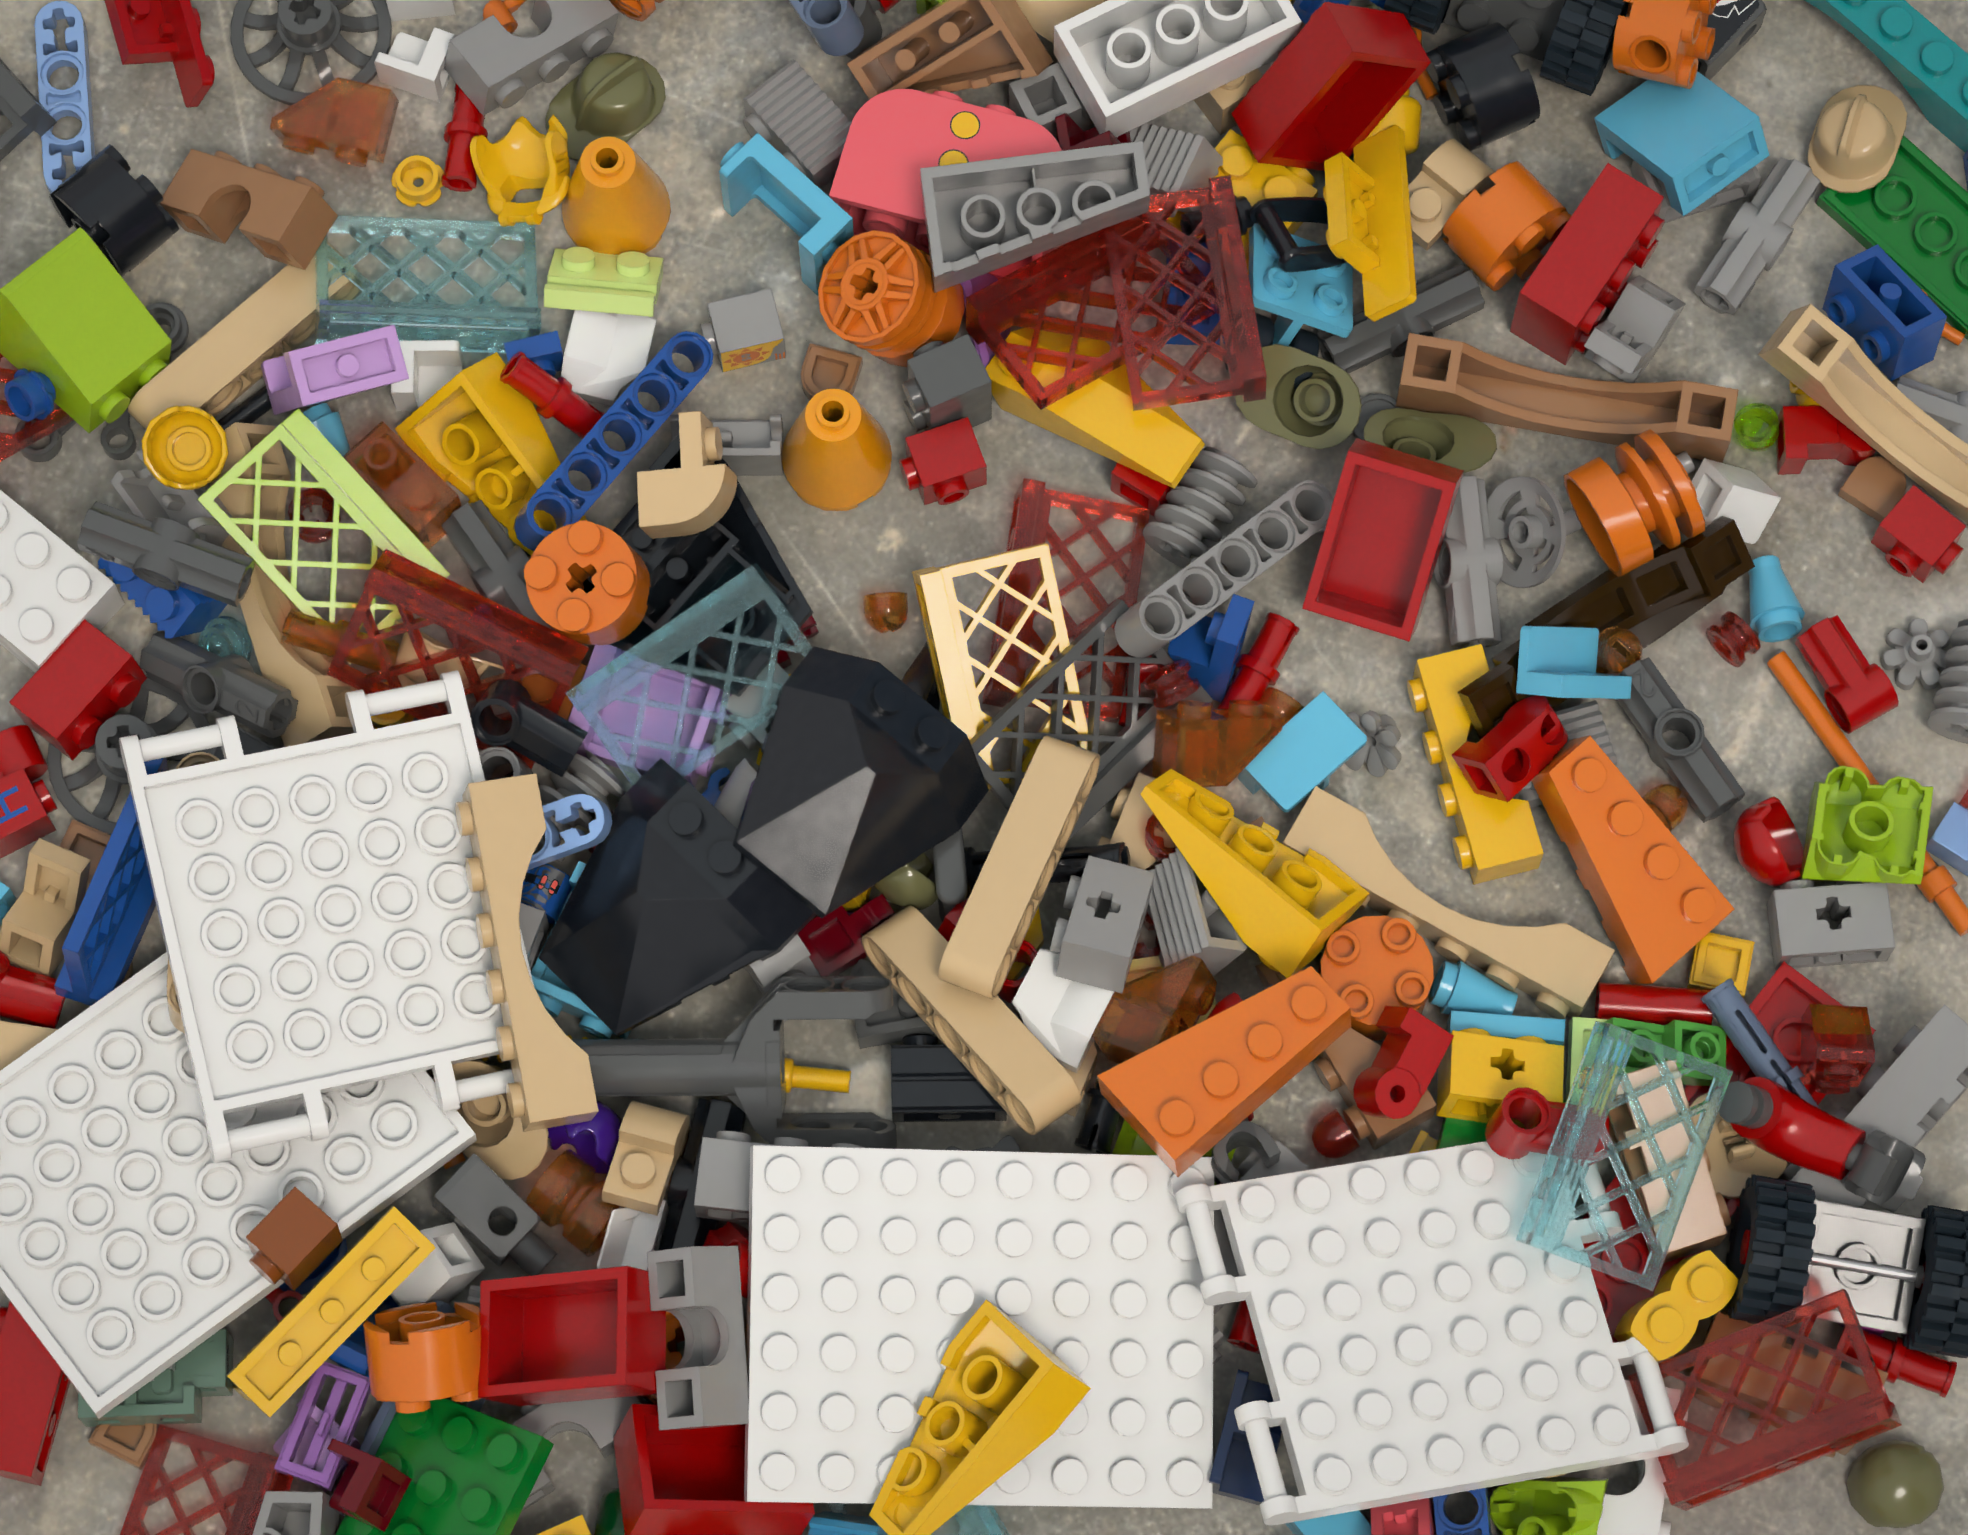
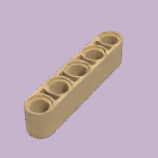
M323 240L306 270L291 265L285 266L145 384L132 398L128 406V413L145 430L153 418L167 408L176 405L197 407L212 414L215 418L263 377L261 363L263 361L284 356L283 353L295 350L347 306L362 289L365 282L364 276L327 240Z
M1048 735L1044 736L1040 741L947 944L938 978L941 981L992 1000L997 997L1093 787L1100 765L1099 754Z
M911 905L905 907L862 936L861 941L865 953L878 972L884 978L892 981L893 988L1026 1133L1030 1135L1037 1134L1080 1104V1092L1069 1073L998 996L992 1000L941 981L938 978L940 963L948 941L915 907Z

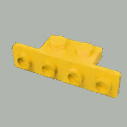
M1393 125L1357 144L1353 148L1354 162L1343 152L1324 161L1325 186L1323 187V197L1327 205L1328 229L1325 234L1326 241L1330 250L1337 258L1344 259L1362 274L1365 316L1373 322L1414 303L1417 299L1404 131L1397 125Z

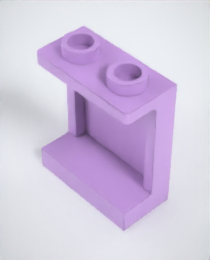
M395 325L283 353L284 356L268 359L261 363V370L274 415L378 389L409 379Z
M595 644L568 719L569 722L588 732L576 754L588 758L584 751L588 750L604 764L642 776L662 758L695 787L699 775L708 777L711 772L717 752V745L711 744V740L717 724L726 726L730 714L723 703L732 694L612 645L598 646Z

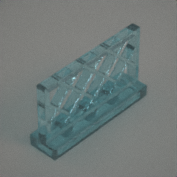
M338 215L328 233L350 234L361 246L344 259L328 245L326 235L315 253V345L390 325H395L399 341L456 340L459 341L462 352L506 353L504 343L540 335L541 308H538L535 225L516 223L514 226L502 227L499 222ZM390 235L404 236L416 248L399 261L381 243ZM444 238H459L471 250L456 263H453L435 246ZM499 240L522 241L523 254L512 264L508 265L490 247ZM369 253H372L390 269L373 284L353 267ZM424 255L444 271L428 286L408 269ZM479 257L499 273L483 288L463 271ZM328 262L334 266V268L329 272ZM521 269L524 271V278L518 274ZM344 275L362 293L354 300L329 299L328 287ZM399 277L418 295L409 302H393L381 291ZM453 279L473 297L463 305L448 304L436 293ZM508 281L524 295L525 307L502 306L491 295Z
M757 563L748 567L566 692L578 712H582L632 786L642 777L635 768L639 745L671 751L669 765L682 777H685L773 717L777 706L775 705L776 701L769 705L771 690H780L783 686L782 683L773 682L779 650L800 653L805 657L813 648L768 583L769 580ZM763 599L777 617L773 641L741 635L745 611ZM737 617L734 634L717 631ZM783 627L795 645L780 643ZM709 636L732 640L727 673L694 667L698 644ZM740 642L772 648L766 680L734 674ZM690 650L687 665L672 663L676 658ZM664 668L686 673L680 705L648 699L652 675L660 669ZM693 674L725 680L719 712L687 706ZM732 681L765 688L760 712L751 718L726 714ZM643 682L641 697L625 694ZM615 700L639 704L634 736L611 732L598 712ZM646 706L679 712L673 744L641 738ZM686 713L718 719L714 743L704 750L680 745ZM725 721L740 724L722 737ZM618 741L632 744L630 758ZM678 753L694 755V757L676 768Z
M1595 1021L1516 1241L1653 1291L1733 1071L1636 1035L1613 1024ZM1633 1047L1651 1053L1661 1074L1660 1077L1633 1089L1625 1071ZM1665 1059L1683 1066L1670 1072ZM1694 1070L1714 1077L1706 1100L1687 1109L1674 1080ZM1619 1084H1621L1625 1094L1615 1098ZM1665 1085L1678 1114L1650 1127L1638 1097ZM1629 1102L1641 1131L1613 1144L1605 1126L1609 1111ZM1700 1113L1698 1122L1695 1127L1691 1120V1117ZM1682 1122L1690 1144L1685 1156L1667 1164L1654 1135ZM1599 1139H1601L1604 1149L1595 1153ZM1645 1140L1658 1169L1630 1181L1618 1152ZM1609 1157L1621 1186L1593 1199L1585 1181L1589 1166ZM1680 1168L1676 1182H1674L1671 1172ZM1662 1177L1670 1195L1666 1210L1646 1219L1634 1190ZM1581 1194L1584 1204L1574 1208L1578 1196ZM1626 1195L1637 1224L1609 1236L1597 1208ZM1589 1212L1601 1241L1581 1251L1561 1245L1569 1221ZM1660 1223L1656 1237H1654L1651 1227ZM1642 1232L1650 1254L1643 1273L1639 1274L1623 1267L1614 1245ZM1605 1250L1611 1263L1593 1257V1255Z

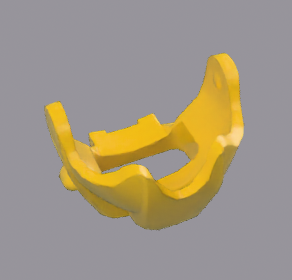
M554 114L548 121L549 129L547 134H540L525 117L521 116L514 122L510 131L495 143H490L483 135L474 136L470 142L472 162L476 174L487 191L488 206L493 213L498 215V221L502 227L514 226L516 223L526 222L528 225H540L543 220V214L556 208L567 195L570 183L568 137L564 127ZM544 188L541 200L528 203L511 202L520 190Z

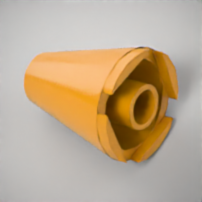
M601 137L586 146L570 179L567 195L562 201L563 223L566 233L577 247H586L593 252L620 255L629 251L646 254L655 248L661 240V235L669 222L671 213L669 194L661 178L625 141L616 137Z
M826 389L814 395L788 431L783 443L782 465L788 482L805 503L825 511H848L858 507L859 503L867 500L872 495L874 497L882 490L891 471L892 451L884 428L850 393L841 389Z

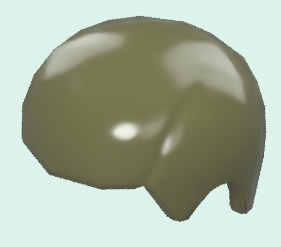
M924 853L909 864L886 876L875 885L880 894H883L888 901L904 908L911 905L917 910H923L931 906L938 899L936 884L928 879L933 871V864Z
M1900 1440L1886 1441L1867 1448L1852 1462L1846 1483L1852 1507L1867 1523L1875 1527L1907 1528L1915 1524H1921L1938 1510L1944 1490L1941 1467L1933 1454L1925 1451V1448L1921 1445Z

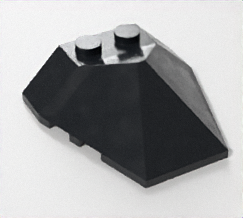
M679 434L649 467L650 471L681 468ZM723 459L715 461V465L726 464L730 468L728 463ZM738 480L734 499L727 512L718 522L702 532L687 536L652 539L639 528L638 502L612 530L643 559L650 574V586L647 600L648 607L641 623L624 639L609 645L740 697L814 613ZM592 577L587 578L583 582L586 593L592 591L595 587L591 580Z
M814 646L779 690L775 703L777 709L770 732L765 736L761 752H763L756 778L751 782L732 846L820 918H824L876 885L886 876L904 867L938 843L956 834L989 789L967 734L877 661Z
M662 758L621 797L612 814L610 833L603 842L596 845L538 957L618 1037L682 1004V999L711 984L716 986L730 979V974L759 959L764 961L779 953L817 915L732 846L737 828Z

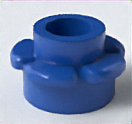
M22 368L15 372L13 380L6 383L4 389L6 401L12 412L19 419L26 422L32 421L35 418L43 420L47 418L48 414L53 412L56 391L51 380L45 374L35 371L29 372L27 369Z

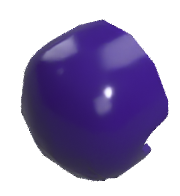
M597 1100L599 1112L592 1121L547 1128L552 1150H557L563 1144H570L576 1150L577 1166L579 1168L594 1173L608 1174L619 1141V1129L622 1123L621 1118L610 1107Z

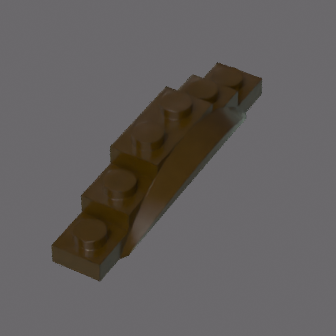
M1722 516L1705 527L1704 532L1687 539L1675 548L1668 549L1664 544L1654 550V559L1623 576L1617 577L1608 569L1525 625L1597 628L1599 630L1596 673L1607 674L1722 595L1728 584L1754 568L1755 565L1735 520ZM1520 640L1491 658L1495 665L1493 669L1458 691L1479 739H1482L1503 720L1505 713L1510 707L1527 697L1535 696L1516 693ZM1544 696L1548 699L1552 708L1569 699Z

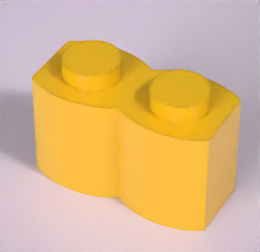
M1711 1250L1683 1259L1674 1264L1662 1276L1656 1286L1654 1296L1636 1303L1623 1315L1616 1327L1614 1337L1618 1342L1634 1337L1648 1349V1352L1656 1361L1667 1359L1677 1354L1689 1343L1697 1329L1699 1320L1716 1314L1729 1302L1735 1293L1739 1279Z

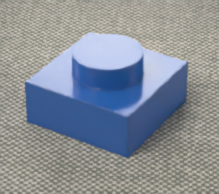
M558 331L504 343L508 361L516 353L522 351L526 354L527 358L553 377L556 375V372L562 371L564 356Z

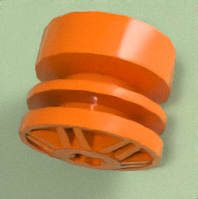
M872 230L854 235L838 247L825 265L818 287L819 309L830 330L849 343L867 350L888 364L907 367V360L913 358V354L922 346L933 341H943L944 344L952 341L960 329L965 310L963 287L960 283L934 293L930 254L917 249L893 233Z
M1651 429L1634 437L1635 449L1626 442L1615 447V458L1619 474H1616L1604 460L1597 457L1563 475L1568 498L1581 526L1601 559L1617 577L1623 576L1654 559L1653 546L1649 536L1650 532H1653L1657 539L1668 549H1672L1681 544L1680 532L1687 538H1693L1705 531V520L1690 477L1678 458L1670 451L1660 436Z

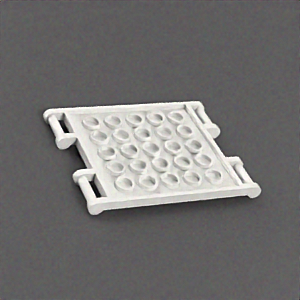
M458 670L441 673L440 680L365 694L363 689L346 692V707L354 733L244 755L234 715L216 718L215 725L140 740L137 734L119 738L122 760L128 777L214 1163L232 1159V1153L293 1139L310 1136L311 1141L329 1138V1126L321 1094L323 1092L432 1069L438 1103L442 1113L460 1109V1103L507 1093L506 1085L514 1083L512 1068L455 1080L452 1064L499 1055L496 1027L504 1026L500 1004L491 1005L487 991L486 971L494 969L490 947L481 948L477 936L476 914L483 913L480 891H470L466 875V858L473 857L470 836H460L456 819L455 804L456 802L463 801L462 795L468 783L485 781L467 700ZM444 701L449 713L377 729L373 728L371 716ZM221 747L223 751V760L149 775L146 773L144 764L146 761ZM520 929L522 952L524 955V959L526 962L531 982L533 984V979ZM302 1097L304 1114L227 1130L224 1118L226 1113Z
M1487 1141L1219 1185L1193 1184L1175 1193L1180 1213L1187 1215L1204 1282L1200 1284L1204 1303L1206 1305H1220L1246 1300L1274 1401L1269 1403L1262 1400L1252 1401L1234 1410L1238 1429L1246 1432L1264 1502L1260 1504V1510L1265 1525H1280L1678 1453L1689 1446L1684 1427L1677 1426L1658 1361L1634 1337L1626 1341L1613 1343L1583 1244L1615 1237L1623 1231L1618 1212L1611 1211L1596 1161L1571 1158L1589 1218L1580 1220L1575 1219L1557 1156L1529 1152L1528 1155L1520 1159H1508L1494 1152ZM1221 1209L1238 1270V1277H1233L1226 1273L1210 1211ZM1634 1364L1655 1433L1641 1435L1620 1366ZM1269 1427H1281L1299 1493L1297 1497L1287 1495Z

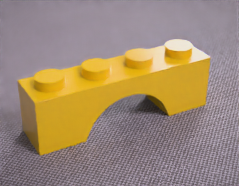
M1482 644L1418 659L1413 679L1407 680V689L1412 708L1415 713L1423 711L1429 730L1422 733L1427 760L1430 765L1438 763L1444 783L1437 785L1443 814L1445 817L1454 816L1459 836L1452 839L1455 857L1460 870L1469 868L1473 885L1538 869L1544 854L1529 802L1513 798L1509 802L1474 793L1452 757V754L1467 742V738L1474 728L1458 691L1490 671Z

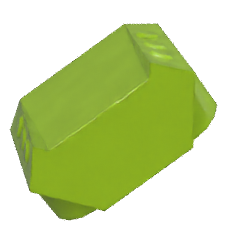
M1847 766L1834 768L1828 773L1825 782H1814L1808 807L1809 814L1800 871L1801 879L1920 885L1923 877L1933 786H1921L1914 779L1900 776L1889 779L1885 784H1870L1868 778L1861 770Z
M1543 1477L1499 1486L1493 1491L1490 1498V1517L1494 1525L1503 1531L1502 1535H1597L1609 1478Z

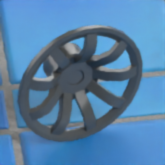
M238 0L231 20V45L235 60L243 75L257 90L281 103L299 107H319L343 101L361 91L377 75L374 62L378 53L388 54L392 24L385 0H371L377 14L369 17H351L339 12V10L354 0H276L279 3L278 12L273 15L249 13L248 10L253 0ZM244 27L260 31L278 30L273 39L262 49L247 54L244 44ZM341 30L358 33L378 30L377 43L372 56L363 54L349 44L341 36ZM287 47L290 49L288 63L284 76L277 86L266 79L256 68L272 61ZM330 47L349 63L362 69L351 80L338 87L336 86L325 52ZM312 54L324 91L311 93L293 91L299 79L305 55Z
M147 678L141 685L140 692L132 703L130 714L116 715L106 720L97 731L95 744L81 751L95 753L96 757L81 771L63 777L61 765L62 752L49 743L47 757L49 778L58 800L78 822L111 835L116 822L107 821V818L115 806L122 784H129L122 760L119 738L137 734L140 740L165 735L175 730L189 716L196 728L210 726L205 715L191 710L184 701L182 694ZM149 691L166 696L178 704L170 714L158 722L151 724L144 722ZM206 749V750H201V751H196V752H206V753H210V750H211V749ZM191 753L166 757V759L169 761H181L182 758ZM104 774L106 776L105 787L98 805L91 814L75 800L70 792L90 784Z

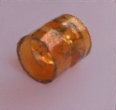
M569 1149L559 1155L545 1170L532 1188L525 1203L538 1214L541 1221L549 1228L563 1224L562 1236L576 1249L590 1257L602 1248L611 1212L625 1207L602 1201V1189L605 1180L596 1183L595 1168Z

